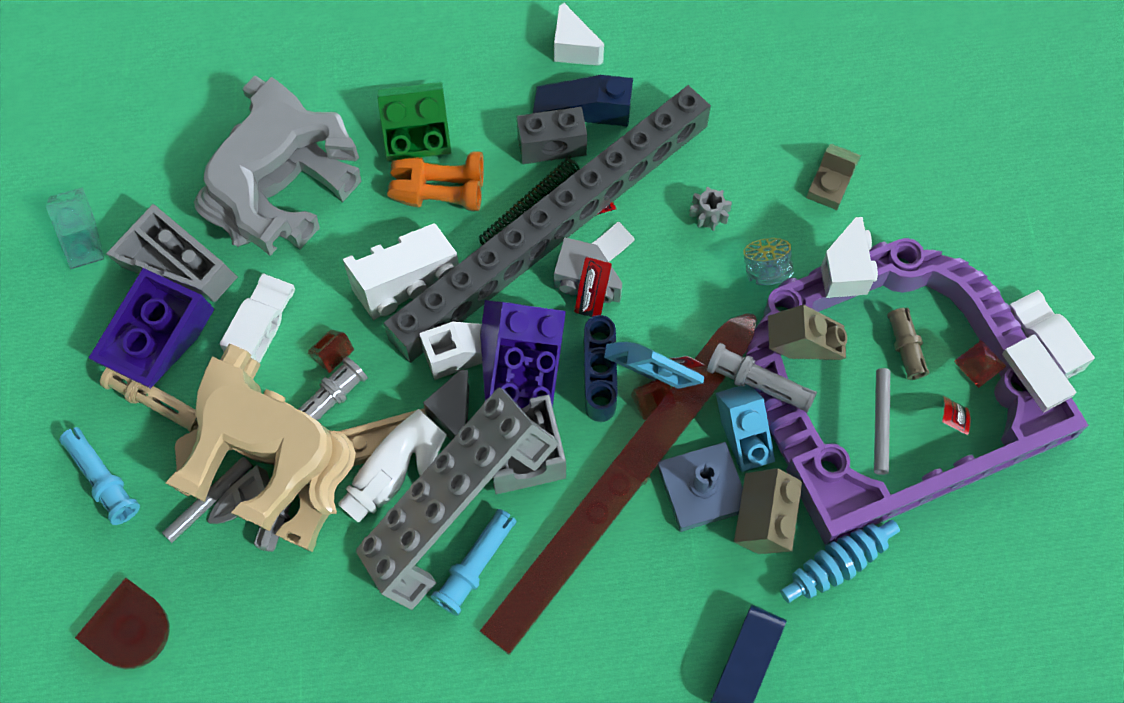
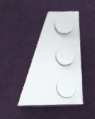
M435 223L400 236L398 238L399 244L386 249H383L381 245L372 247L370 250L372 254L358 260H355L353 256L343 259L352 291L373 320L393 313L398 305L409 298H416L458 265L457 252Z

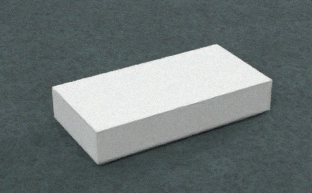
M1035 334L1010 346L1002 353L1043 413L1067 401L1077 393Z

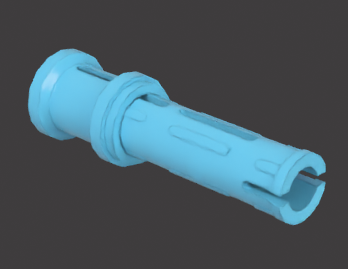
M73 428L76 435L73 434L71 429H68L60 436L59 441L91 484L92 497L96 502H101L107 510L110 523L112 525H120L133 518L138 513L140 505L136 499H131L123 489L124 482L122 479L108 471L93 447L86 440L80 428Z
M497 509L495 515L462 562L451 566L449 569L450 576L439 592L434 591L431 595L432 600L441 608L456 616L460 614V606L472 589L476 590L479 586L480 579L478 576L512 527L517 523L514 517H511L510 520L508 519L511 516L509 513L502 509Z

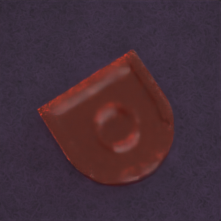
M125 578L77 634L75 639L108 664L120 669H135L153 661L164 649L169 637V619L164 608L154 598Z

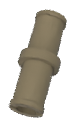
M899 308L891 311L887 316L890 319L896 338L894 347L901 354L907 379L915 380L927 376L930 372L927 369L920 347L923 341L921 336L916 334L910 309Z

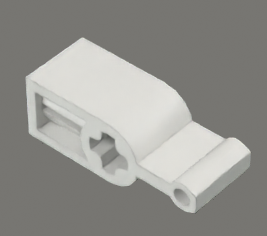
M263 273L252 296L243 301L220 342L223 352H225L230 343L248 351L251 354L250 358L260 363L280 326L282 312L294 294V285Z
M1039 290L1009 305L1012 315L1019 321L1022 329L1025 331V336L1027 338L1034 334L1037 336L1067 379L1084 371L1095 359L1067 319L1061 314L1053 312L1045 301L1044 295Z

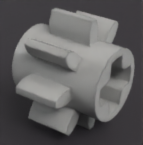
M706 187V191L701 195L697 193L693 195L692 203L694 205L690 207L689 215L691 217L697 216V227L704 226L715 231V227L720 222L723 224L728 223L729 214L727 212L731 210L732 201H725L723 190L717 191Z

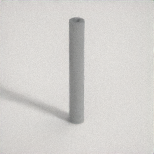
M886 368L876 370L874 473L879 475L889 473L891 371Z
M243 456L210 487L205 502L197 499L162 534L173 543L234 483L242 478L253 465Z

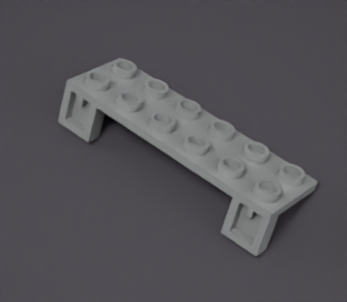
M497 388L484 402L482 407L460 429L459 433L446 448L436 456L431 465L411 485L409 490L387 512L386 516L356 549V553L380 593L411 610L436 584L430 573L415 566V564L507 460L513 456L533 471H536L560 444L554 436L531 421L502 388Z

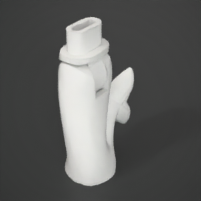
M420 409L416 410L389 433L374 450L354 477L352 482L354 487L351 485L346 487L348 493L338 502V505L358 523L369 512L374 514L377 511L376 506L378 508L384 506L400 490L412 453L416 455L417 470L421 476L436 458L447 434Z

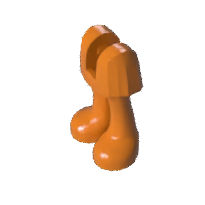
M470 152L465 164L458 166L424 163L423 158H406L391 162V175L398 179L389 183L387 196L392 200L418 208L422 206L423 200H438L460 204L469 211L480 210L482 200L481 187H483L484 158L482 152ZM427 181H442L464 185L440 186L427 184Z

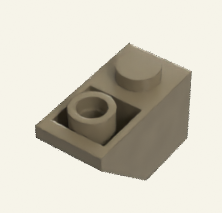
M804 304L768 316L769 349L790 359L842 360L846 358L845 345L847 343V333L844 325Z

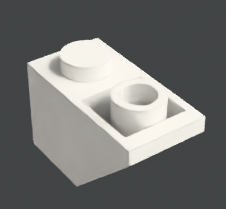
M856 217L826 251L821 265L826 298L868 295L873 282L877 281V264L875 261H871L869 253L872 245L871 233L869 230H865L863 217Z
M450 322L419 333L423 352L434 380L482 363L480 339L482 324Z

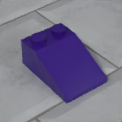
M142 268L90 354L89 359L151 389L198 339L215 309L203 295Z

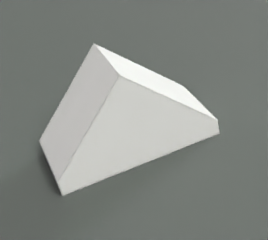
M565 3L561 4L558 11L554 40V62L599 66L603 63L604 43Z

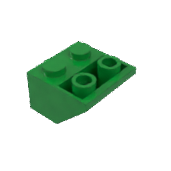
M442 82L378 89L377 99L387 161L452 154Z

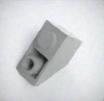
M564 237L554 271V287L559 288L563 293L577 295L585 258L590 257L608 262L599 246ZM612 267L604 303L612 301L620 303L622 297L623 283Z

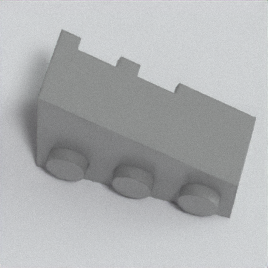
M154 204L146 210L106 253L124 269L139 274L142 268H145L203 295L205 299L216 302L238 278L219 258Z

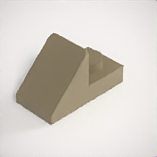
M830 144L824 153L821 165L808 191L807 199L837 210L861 155Z

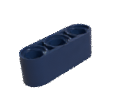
M603 315L593 316L588 319L584 328L585 410L589 418L597 422L608 421L614 416L618 396L617 363L604 358L606 344L616 342V328L614 322ZM595 333H603L607 336V338L604 340H596L592 337V335ZM601 364L608 367L609 370L599 373L594 371L592 367ZM601 396L607 398L610 402L607 405L600 406L592 400Z
M751 604L710 703H754L784 630L786 619Z

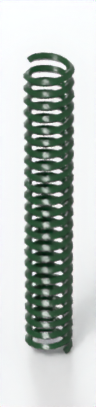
M569 155L564 162H561V165L554 168V171H551L550 175L543 178L539 185H535V188H532V191L525 194L524 198L517 201L513 208L506 211V215L503 214L502 218H498V221H495L491 228H487L483 235H479L481 245L485 244L482 237L485 242H488L580 170L579 165L570 159L572 155Z

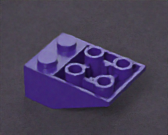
M485 300L480 332L485 401L497 388H502L520 409L526 407L530 403L531 398L544 395L550 396L553 408L566 311Z

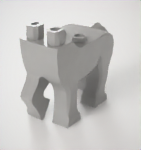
M254 76L243 87L244 95L251 99L249 107L251 113L241 124H237L231 130L230 136L216 150L207 163L203 179L206 186L199 191L194 204L196 211L206 221L223 227L229 233L232 245L240 247L252 242L271 256L277 249L273 246V242L279 236L289 240L301 250L319 230L320 226L317 215L306 211L287 212L280 210L270 204L267 198L283 190L301 171L328 187L341 202H344L362 181L358 167L338 161H357L359 159L356 146L352 138L349 137L343 120L338 113L307 111L298 98L274 78L270 77L267 82H264L257 76ZM325 141L326 152L315 142Z

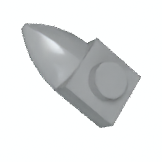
M255 466L234 483L215 504L208 518V523H225L237 518V516L231 513L240 502L248 501L258 496L270 482L267 471L259 466Z

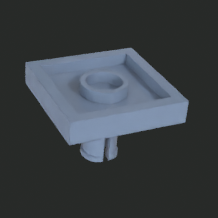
M726 442L658 461L657 467L680 532L739 515L743 487Z

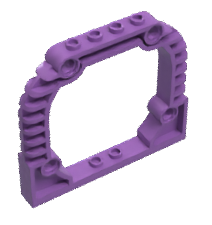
M903 238L889 244L887 242H880L869 250L870 259L876 262L878 270L877 281L873 282L869 291L884 286L892 291L904 293L927 286L950 298L960 309L1001 376V379L995 386L994 394L1000 405L1008 409L1006 427L1001 438L1004 446L976 459L973 455L963 457L953 464L954 468L943 472L941 468L935 469L921 478L922 482L891 495L884 482L871 479L851 469V460L844 448L836 444L825 445L806 412L753 387L764 398L769 430L788 464L787 473L802 481L800 498L825 546L832 541L837 542L839 538L845 535L850 536L852 532L858 529L863 531L864 526L871 523L877 525L1073 440L1089 426L1072 398L1043 413L1002 355L1004 350L1027 337L1022 331L1019 321L1012 315L1011 308L1001 297L999 289L987 279V275L970 266L969 262L962 258L942 255V251L924 250L919 242L913 239ZM898 258L905 259L910 264L903 263ZM821 266L811 271L806 277L798 280L790 278L782 282L768 297L763 319L759 322L751 336L746 356L753 357L756 365L788 379L781 354L769 349L768 316L780 312L775 307L782 306L791 309L804 304L819 312L856 296L826 298ZM1011 383L1018 384L1023 392L1014 389ZM828 461L833 463L837 468V472L826 471L822 467L821 462Z

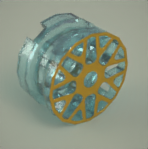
M766 238L754 241L745 247L743 254L744 262L747 264L746 276L749 281L755 279L756 284L772 285L784 282L793 275V261L790 259L792 257L791 244L788 241L779 238Z

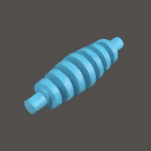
M892 519L880 527L871 523L864 526L863 531L858 529L852 532L850 537L845 535L839 538L837 543L832 541L827 544L825 551L820 550L814 555V560L809 559L803 564L804 571L798 568L792 574L793 582L780 590L782 597L787 603L801 595L810 599L817 596L816 589L823 593L830 589V584L836 587L842 584L844 579H852L856 576V571L861 572L867 567V562H873L878 557V553H883L888 549V539L900 532L899 526Z

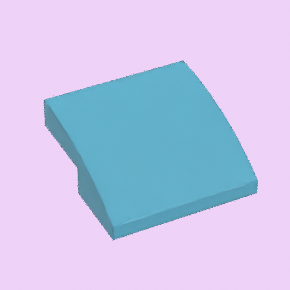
M632 342L606 344L604 358L653 381L660 380L677 389L704 382V376L640 344Z

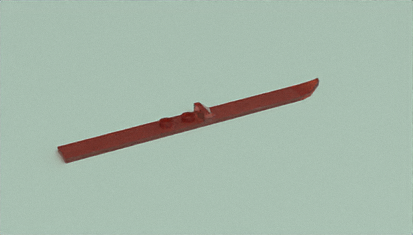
M746 313L729 319L714 333L695 358L704 366L690 368L703 375L704 382L677 389L672 387L482 627L480 632L508 655L520 643L642 484L645 485L650 479V474L726 378V376L716 371L713 374L707 372L708 364L718 344L722 343L726 345L727 350L740 356L744 355L754 337L757 322L754 314Z

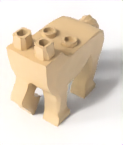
M229 343L221 359L212 357L206 368L197 392L196 416L198 428L176 441L177 472L168 479L166 484L188 497L191 495L205 502L214 476L228 450H235L257 462L274 465L273 476L267 487L258 496L248 501L240 502L231 513L270 531L278 515L298 494L300 498L298 513L291 520L284 523L275 535L313 553L323 523L330 514H337L334 493L337 485L346 477L354 465L356 455L354 445L346 435L338 431L327 430L317 420L285 402L286 398L268 389L262 394L260 386L253 380L261 364L250 358L251 354L248 351Z

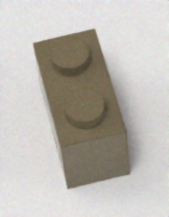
M779 468L745 473L734 543L757 554L792 551L802 481Z

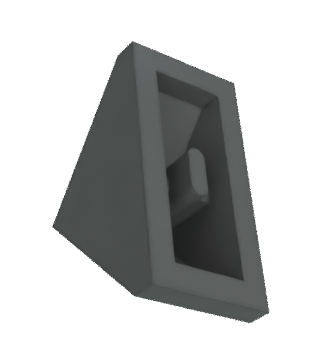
M460 370L423 402L426 415L447 434L446 436L451 441L459 433L460 429L468 423L470 388L468 370Z

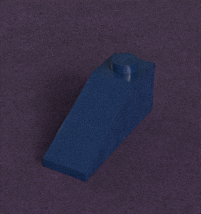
M596 75L537 86L533 113L582 107L585 122L628 127L633 78Z

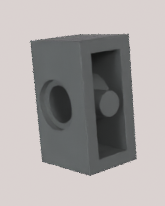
M582 107L517 116V133L522 164L565 159L569 155H572V157L587 155V131Z

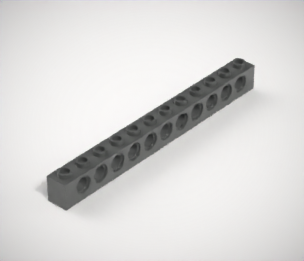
M687 85L386 320L384 326L388 340L409 363L414 361L424 353L419 333L450 322H463L483 306L485 300L492 299L561 244L564 237L568 238L611 202L615 201L703 131L708 125L711 105Z

